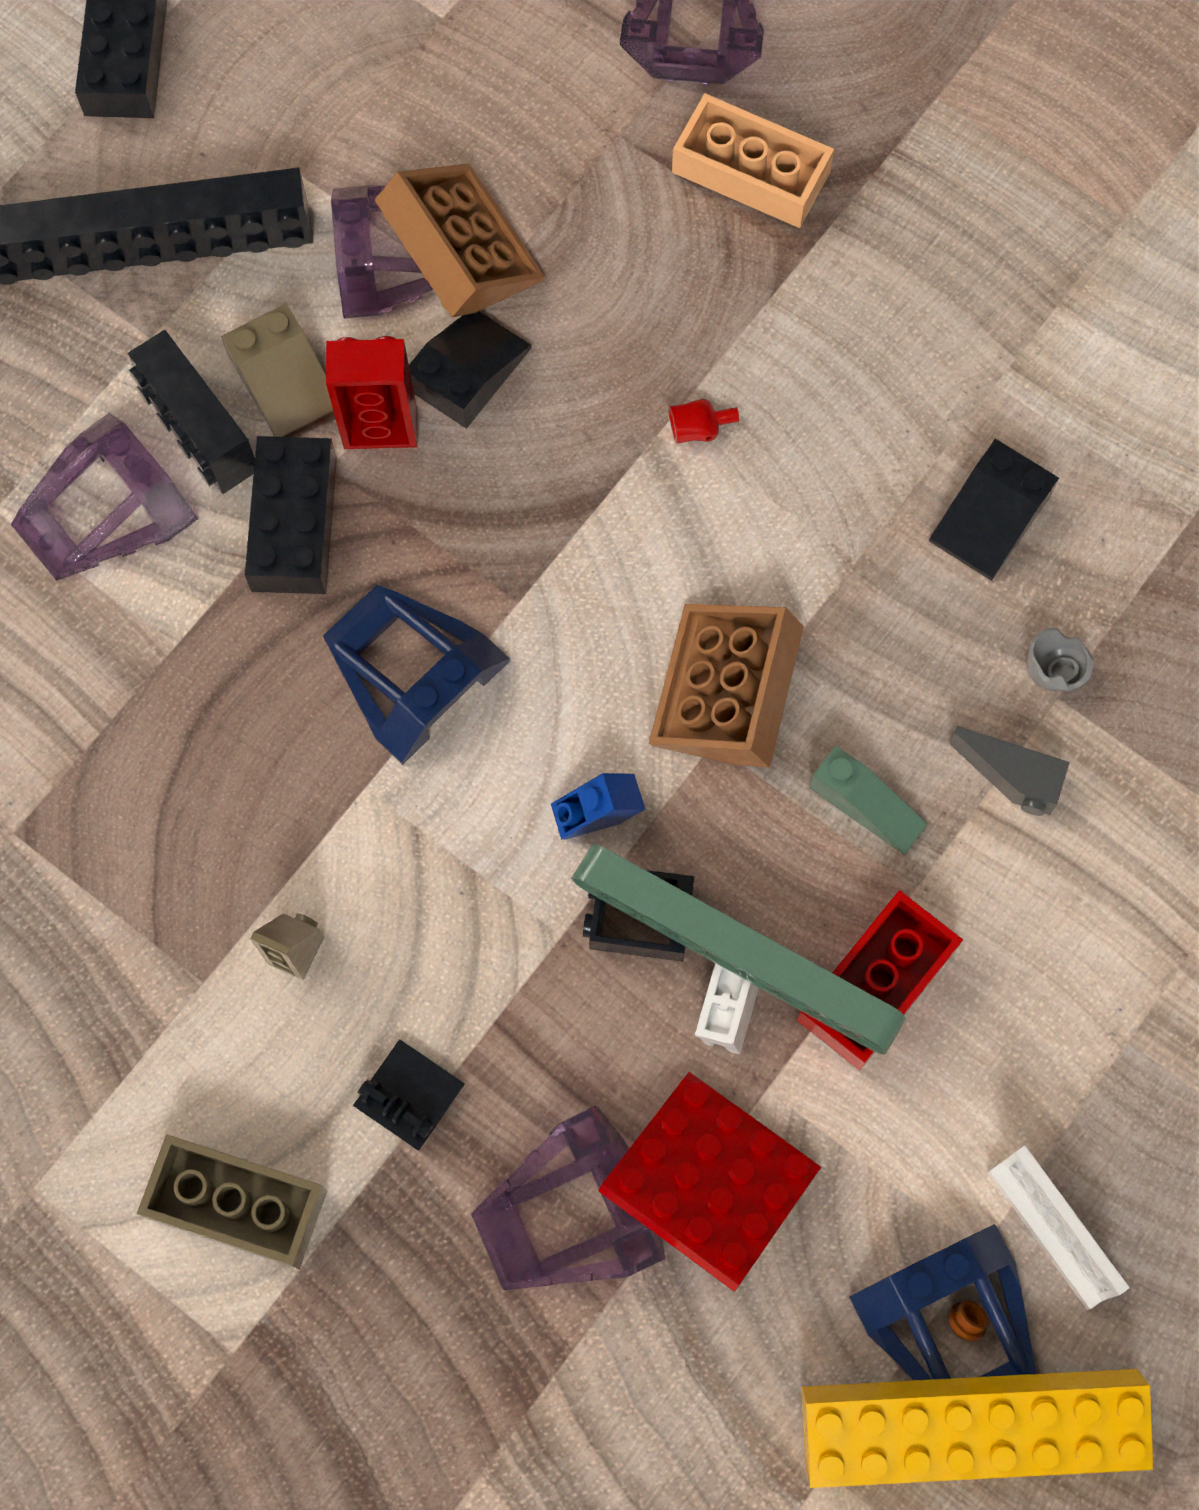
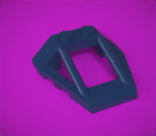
M378 585L323 635L375 739L402 765L430 739L427 729L477 681L482 686H485L510 662V658L478 630L398 592ZM398 618L445 654L406 693L360 656ZM434 626L459 639L463 643L456 645L453 641H451L448 637H446ZM356 672L395 703L387 719Z
M995 1224L849 1297L867 1335L913 1381L932 1379L888 1326L904 1317L932 1378L951 1379L920 1309L974 1283L1009 1360L979 1377L1036 1374L1016 1264ZM995 1271L998 1272L1011 1324L988 1276Z

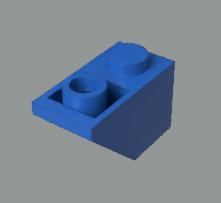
M602 773L551 803L561 840H567L619 825L646 810L635 774Z

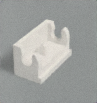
M715 963L695 1036L699 1037L708 1046L713 1047L714 1044L724 1046L729 1052L740 1054L759 987Z

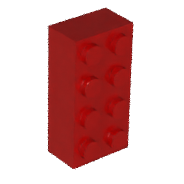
M381 336L375 340H357L352 337H342L337 341H326V386L343 448H416L417 405L404 339Z
M899 890L832 973L891 1005L905 1015L955 953L963 939ZM800 1011L797 1021L859 1071L875 1053Z

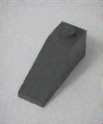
M960 726L956 727L950 745L1012 803L1020 805L1021 809L1028 814L1036 816L1051 815L1057 806L1070 762Z

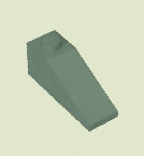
M838 746L832 749L812 777L809 789L903 855L907 853L928 824L868 767Z

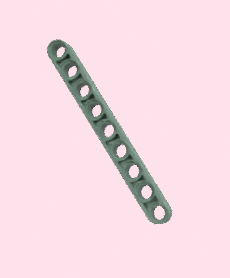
M592 844L571 878L576 885L588 893L874 1052L883 1055L887 1054L906 1020V1017L891 1005L600 845Z

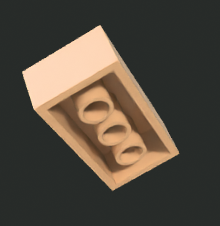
M704 93L673 148L672 173L801 228L831 172L834 149Z

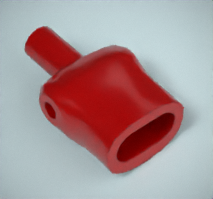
M707 399L669 406L668 409L670 425L676 444L690 441H712L719 434V425L739 422L737 407L715 411L711 401Z

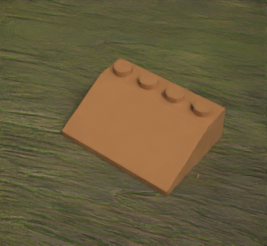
M469 163L398 171L374 200L386 221L390 223L402 241L403 247L410 253L421 270L423 277L429 282L441 300L442 306L449 312L451 317L476 313L532 287L546 278Z
M685 604L649 744L654 747L733 765L770 768L804 626L786 607Z

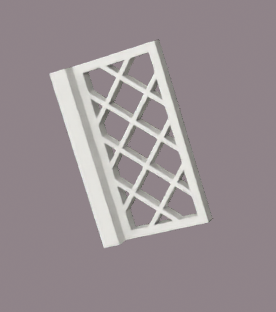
M1025 1145L988 1172L994 1183L1087 1310L1092 1309L1101 1301L1121 1295L1130 1288Z

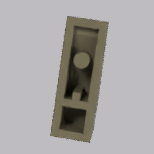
M283 913L255 930L250 940L268 965L304 980L324 936L320 929L316 928L318 922L299 913L296 914L295 918Z

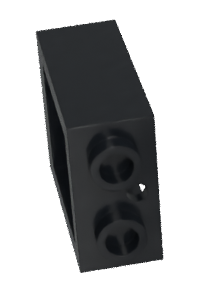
M646 870L692 896L694 876ZM588 893V898L595 899L593 914H585L583 937H589V948L591 950L683 962L685 946L671 938L670 944L667 945L601 936L606 902Z

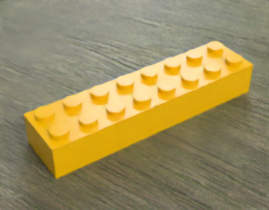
M1138 1369L801 1386L805 1471L810 1488L1153 1470L1150 1384Z

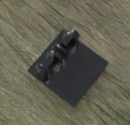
M399 1039L370 1081L366 1080L358 1091L360 1096L353 1106L419 1151L465 1083Z

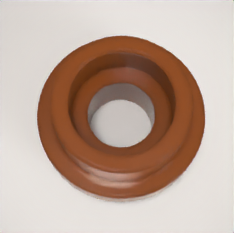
M964 1300L962 1303H955L948 1310L950 1327L958 1337L976 1342L985 1335L988 1317L980 1305L971 1300Z

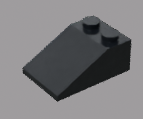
M480 311L462 315L427 342L409 364L414 394L467 429L530 351L531 344Z
M995 438L929 538V542L992 581L1051 497L1059 477Z

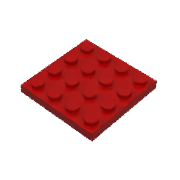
M688 1072L601 1184L598 1192L735 1292L819 1172L821 1166L694 1074Z

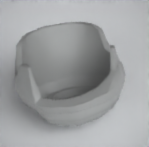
M1048 628L1042 630L1033 639L1028 651L1027 669L1030 677L1038 686L1050 691L1068 692L1081 687L1091 678L1094 667L1093 658L1078 637L1070 638L1061 633L1058 628Z

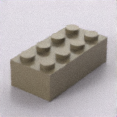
M166 1134L136 1214L148 1220L300 1270L328 1190L320 1184Z

